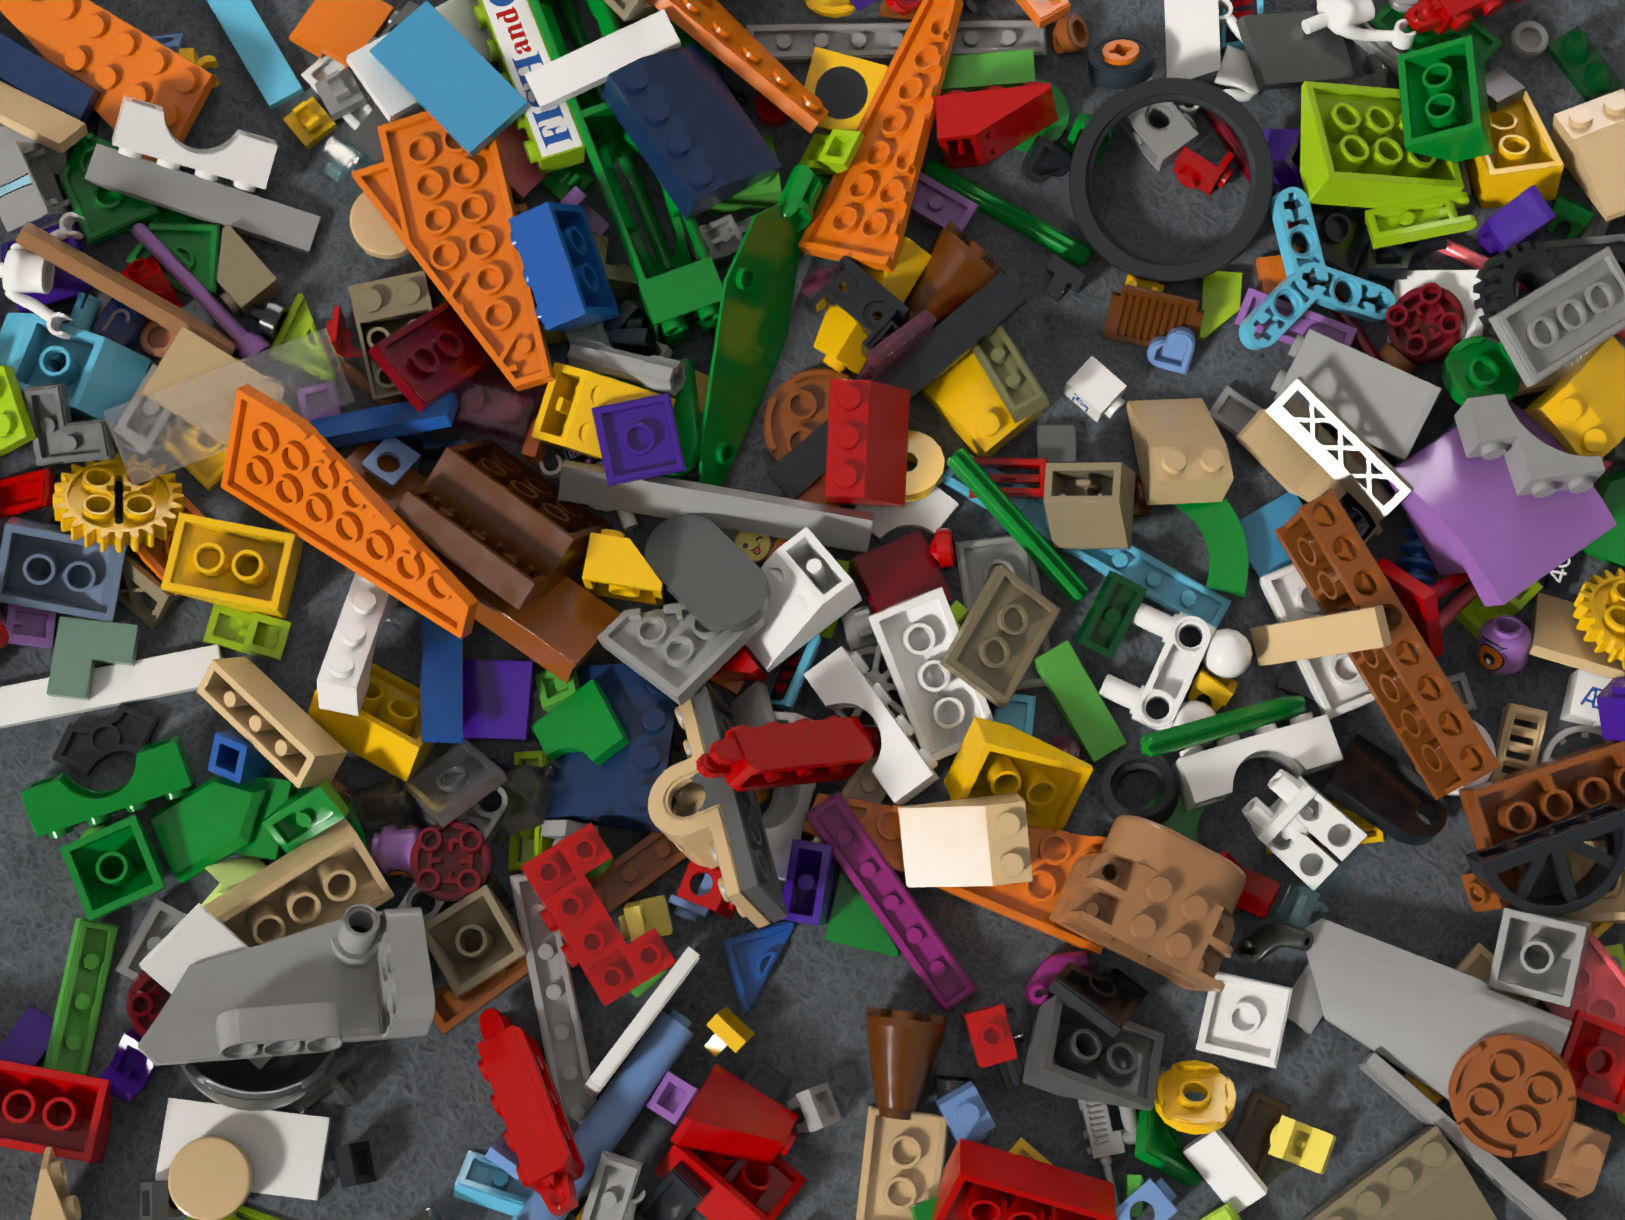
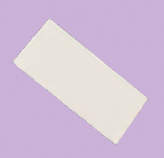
M1164 0L1167 78L1192 79L1220 70L1219 1Z

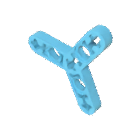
M1288 187L1276 193L1271 200L1270 212L1286 277L1242 321L1238 332L1242 344L1254 351L1271 346L1313 303L1369 323L1386 319L1387 310L1396 303L1394 294L1388 288L1325 265L1307 194L1297 187ZM1284 202H1294L1296 209L1285 210ZM1300 220L1301 224L1290 229L1288 228V223ZM1294 233H1299L1305 238L1307 248L1304 253H1298L1293 249L1291 239ZM1310 273L1309 279L1311 281L1319 284L1325 281L1327 282L1325 283L1324 287L1320 285H1314L1312 287L1307 288V281L1303 280L1302 276ZM1338 282L1344 283L1349 288L1350 298L1346 303L1339 301L1335 295V286ZM1279 296L1286 297L1291 303V313L1287 317L1282 316L1276 309V300ZM1377 297V304L1381 305L1382 309L1375 312L1374 304L1366 301L1359 303L1360 299L1370 300ZM1270 320L1272 324L1267 325L1261 332L1262 338L1256 339L1253 335L1256 332L1255 326Z

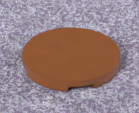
M827 368L804 370L792 375V378L785 381L774 392L765 408L763 430L767 447L776 462H779L828 420L830 379L853 380L850 378V375Z
M1517 1033L1494 1034L1480 1039L1468 1047L1457 1060L1448 1085L1450 1107L1461 1132L1479 1148L1494 1155L1507 1158L1532 1155L1541 1151L1545 1152L1555 1146L1569 1130L1577 1105L1575 1081L1564 1059L1546 1043L1531 1036Z

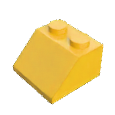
M602 529L601 534L590 532L582 576L587 591L595 596L657 606L665 605L666 598L662 582L631 539L624 538L625 534L617 530Z

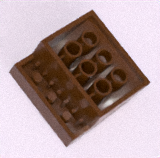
M490 438L446 447L423 487L407 490L394 511L420 539L518 610L544 596L586 559L590 532L601 534L602 529L613 528V525L585 505L558 500V486Z

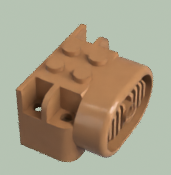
M1120 815L1114 820L1100 853L1084 854L1077 858L1050 914L1049 920L1188 991L1222 992L1225 984L1214 978L1223 958H1230L1234 951L1229 945L1235 929L1232 914L1247 882L1245 872L1229 859L1168 827L1142 817Z

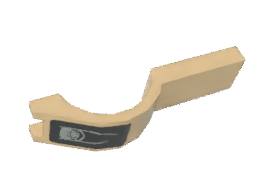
M1267 409L1259 410L1235 437L1289 493L1310 502L1322 496L1327 490L1332 489L1365 544L1373 534L1378 536L1383 531L1380 524L1266 412Z

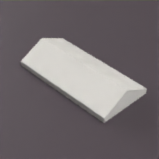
M942 587L901 601L868 616L909 723L915 731L914 735L920 749L925 746L936 761L958 752L974 717L994 721L986 698L940 664L959 631Z

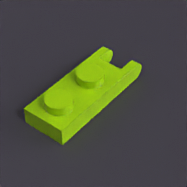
M1457 192L1365 210V222L1373 249L1474 229L1477 226L1475 216L1464 215L1458 217L1456 210L1469 204L1468 194L1466 192Z

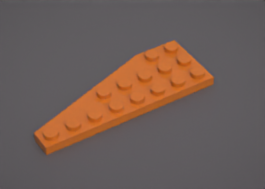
M246 384L237 388L221 488L458 638L462 639L471 634L479 601L308 420L251 385Z

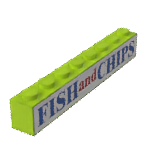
M475 0L477 6L472 7L478 29L485 28L489 39L485 40V46L490 61L492 63L498 62L501 70L500 74L519 92L530 106L514 121L516 129H523L527 138L523 145L529 163H536L540 175L583 163L585 145L568 101H564L542 112L524 76L525 73L552 61L529 0Z

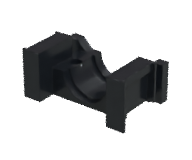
M844 255L840 259V270L842 272L837 276L830 270V280L812 299L805 295V308L816 317L828 304L833 307H839L847 312L868 336L861 343V354L873 364L877 355L895 336H898V326L893 321L898 318L905 323L909 319L910 308ZM842 288H846V289H847V291H845V292H842V291H840V290H841ZM879 316L881 319L875 320L874 317Z

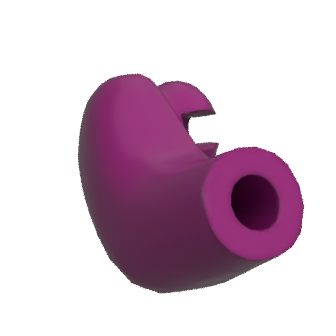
M1086 950L1048 956L1025 986L1024 997L1028 1004L1038 1007L1051 998L1053 993L1048 990V987L1068 962H1072L1084 970H1089Z

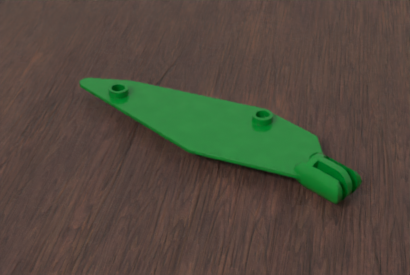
M799 164L794 167L775 206L753 216L723 281L699 444V483L722 487L779 361L787 339L800 249L797 246L803 236V230L811 222L826 189L825 185L807 165Z

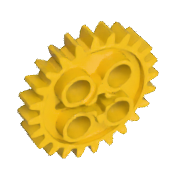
M117 452L114 459H104L99 462L85 461V467L72 464L71 474L61 473V482L55 483V493L52 494L55 521L61 522L62 532L71 531V540L75 541L84 537V547L86 548L92 546L95 542L100 543L101 552H104L109 545L115 546L117 553H121L126 545H129L134 552H137L139 543L142 542L152 548L154 547V537L165 541L167 540V531H175L179 512L183 513L184 510L182 483H176L175 473L166 474V465L162 464L153 468L152 458H148L141 463L137 462V454H133L128 460H125L121 453ZM118 480L123 482V523L121 524L115 523V482Z
M1618 568L1615 575L1608 570H1604L1601 577L1594 574L1589 582L1585 581L1573 604L1576 607L1573 617L1579 619L1576 629L1587 631L1583 640L1585 642L1597 643L1594 652L1601 653L1606 651L1609 653L1607 661L1611 663L1619 659L1622 661V667L1625 670V572Z

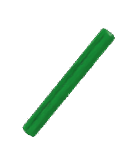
M930 160L924 167L923 174L978 204V211L1078 267H1083L1089 259L1092 251L1091 247L935 160Z
M964 448L954 452L948 458L947 465L1072 603L1080 601L1089 591L1086 583Z
M1290 694L1145 734L1140 738L1141 752L1145 756L1156 757L1291 719L1306 712V700L1302 695Z

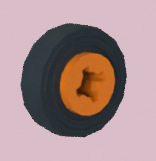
M1120 36L1102 40L1092 46L1087 57L1089 77L1094 83L1104 88L1115 90L1127 89L1145 82L1152 77L1155 71L1153 48L1148 42L1135 37Z

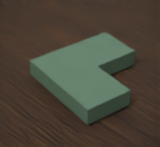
M60 616L46 694L53 697L89 700L96 662L135 666L141 627L134 624Z

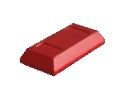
M46 468L1 479L0 518L52 506L54 476L50 469Z

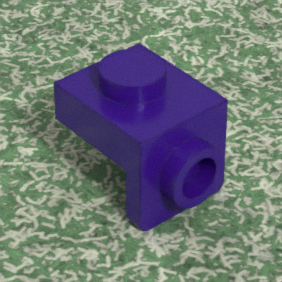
M133 1028L124 1033L110 1066L98 1076L101 1079L111 1080L112 1096L128 1102L132 1101L147 1088L158 1067L137 1048L138 1043L143 1037Z

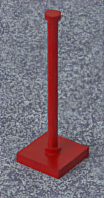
M1383 557L1378 560L1377 564L1434 658H1437L1444 653L1437 600L1470 581L1467 573L1449 574L1428 587Z

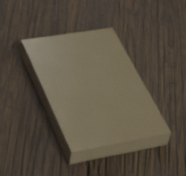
M1004 565L996 566L940 664L996 706L1006 708L1062 609Z

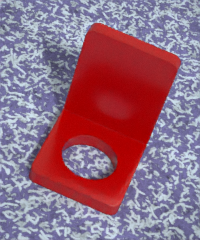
M334 306L333 319L328 320L326 327L327 343H331L335 354H339L342 357L363 358L362 351L356 349L352 344L353 333L345 327L346 320L341 307Z
M1222 851L1220 855L1238 865L1247 877V882L1236 908L1264 919L1281 889L1280 883L1239 865L1230 853Z
M690 861L677 891V896L710 909L732 921L737 911L736 906L731 901L726 902L719 890L718 879L722 878L720 869L713 868L710 870L708 867L699 866ZM701 873H707L713 881L711 890L703 896L695 895L691 888L694 877Z
M999 1003L961 1014L962 1020H965L978 1067L984 1068L1017 1058V1051L1004 1004Z

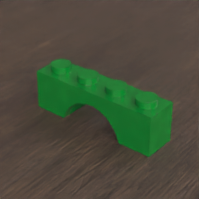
M178 734L142 746L136 756V767L133 776L117 788L105 791L91 790L76 783L66 772H62L26 784L20 791V795L36 837L49 834V837L52 839L72 832V825L87 821L89 826L105 822L112 818V812L126 808L127 813L142 810L150 806L149 800L163 795L166 800L181 797L189 792L188 787L193 785L195 776L182 738Z

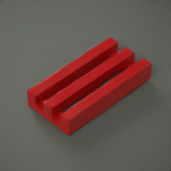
M973 457L981 468L1039 469V475H988L995 483L1039 484V488L999 487L1009 499H1044L1045 470L1048 458ZM969 489V498H977Z

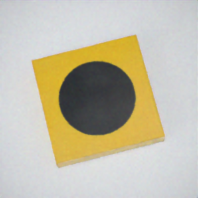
M815 47L804 87L809 92L815 94L829 111L818 128L832 131L833 128L856 131L888 66Z

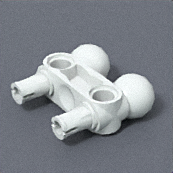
M1141 603L1131 623L1163 638L1162 642L1165 645L1146 686L1142 685L1139 688L1107 674L1099 695L1130 709L1131 719L1157 731L1217 715L1213 708L1205 702L1197 700L1183 702L1201 661H1203L1207 670L1216 677L1225 679L1237 677L1244 673L1251 663V644L1246 636L1237 630L1228 628L1216 630L1217 627L1206 623L1199 617L1190 616L1181 611L1179 615L1175 613L1174 616H1171ZM1187 627L1196 628L1202 637L1200 644L1191 648L1184 646L1179 640L1181 630ZM1155 698L1163 699L1169 707L1167 716L1158 720L1151 718L1146 712V705L1150 700ZM1209 741L1198 745H1202L1204 749L1207 746L1211 745L1213 741Z

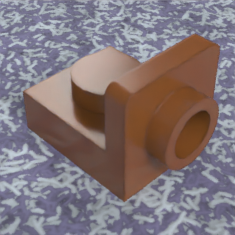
M1522 864L1496 875L1505 887L1513 893L1525 868ZM1473 872L1461 875L1468 900L1475 913L1501 909L1509 904L1487 890L1478 881Z

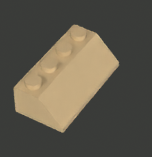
M346 818L207 903L204 907L249 947H253L341 919L346 910L355 904H368L375 909L395 895L358 834Z

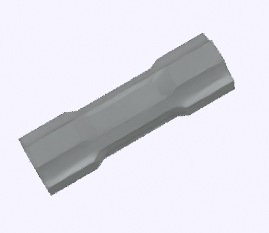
M577 337L575 342L570 344L567 354L568 366L640 384L648 390L660 393L670 392L672 396H676L683 389L686 379L685 364L681 361L656 355L647 357L611 348L602 342Z

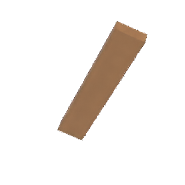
M29 221L26 222L15 240L17 244L177 334L183 326L230 356L235 350L236 342L232 337Z

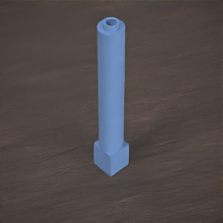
M672 1009L668 1015L660 1011L575 1132L574 1138L585 1164L581 1178L574 1181L578 1200L594 1179L603 1150L612 1153L666 1073L693 1037L694 1033L688 1030L692 1022L676 1010ZM534 1191L517 1216L514 1214L511 1220H565L571 1210L562 1216H554L550 1213L541 1195Z

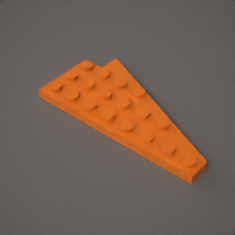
M427 111L377 126L384 162L351 172L353 179L512 386L519 392L555 381L543 326L536 315L535 308L537 303L532 289L524 279V265L520 253L515 249L510 237L512 229L508 219L516 216V210L498 136L472 158Z

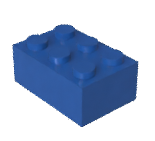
M546 202L508 219L512 229L510 233L511 241L515 249L520 253L524 265V279L532 289L537 303L535 308L536 315L546 331L581 332L620 315L583 206Z

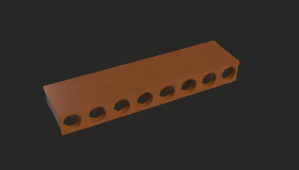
M373 441L362 443L345 460L387 505L395 511L405 492L423 487L427 478L411 468L394 488H390L361 468L362 462L378 446ZM390 455L382 456L377 460L378 467L385 472H394L400 467L399 461ZM423 541L479 601L475 620L566 684L572 679L575 671L600 644L597 636L620 615L618 611L567 576L544 596L518 610Z
M1329 489L1322 496L1297 509L1299 512L1284 526L1276 529L1274 533L1323 614L1383 605L1392 645L1347 654L1435 800L1442 798L1461 786L1465 787L1501 767L1333 490Z
M1609 740L1458 790L1477 850L1612 800L1625 805V741Z

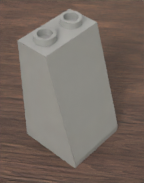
M1311 329L1307 331L1305 336L1297 334L1288 352V355L1294 357L1288 371L1280 368L1270 390L1277 392L1273 400L1276 401L1301 376L1370 445L1395 459L1406 460L1442 388ZM1297 391L1292 397L1310 413V401L1301 392ZM1318 410V415H1319V416H1324V415ZM1320 422L1330 428L1337 430V428L1331 422Z

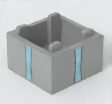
M15 141L0 148V218L7 232L20 233L27 221L39 228H43L59 221L63 214L71 212L69 209L71 203L69 199L65 200L45 156L49 154L47 147L42 148L40 144Z

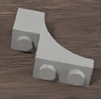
M1505 394L1467 398L1454 415L1466 458L1482 457L1484 460H1492L1504 455L1517 496L1532 494L1533 498H1544L1554 494L1556 491L1569 490L1572 494L1582 493L1591 489L1596 480L1606 471L1601 456L1589 457L1569 454L1557 450L1536 438L1517 419L1508 404Z

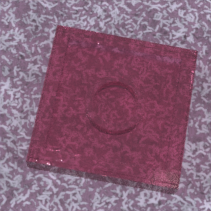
M929 310L922 311L873 347L856 380L874 381L931 332L937 320Z

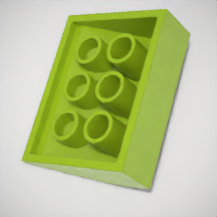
M1304 81L1301 85L1300 174L1310 204L1380 208L1457 193L1463 190L1464 184L1458 162L1454 163L1406 150L1400 89Z

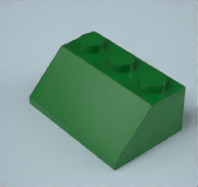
M1469 35L1397 55L1406 150L1454 163L1493 153L1484 61L1473 36Z

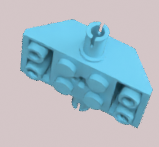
M78 293V298L70 315L73 321L68 320V323H61L59 327L60 331L72 335L69 339H62L51 334L47 329V321L37 314L8 313L0 331V366L13 367L23 399H25L23 388L66 383L71 415L86 420L109 418L110 426L114 428L146 373L151 368L153 361L104 336L90 332L102 301L91 295L87 298L86 293ZM58 367L63 368L62 370L56 372Z

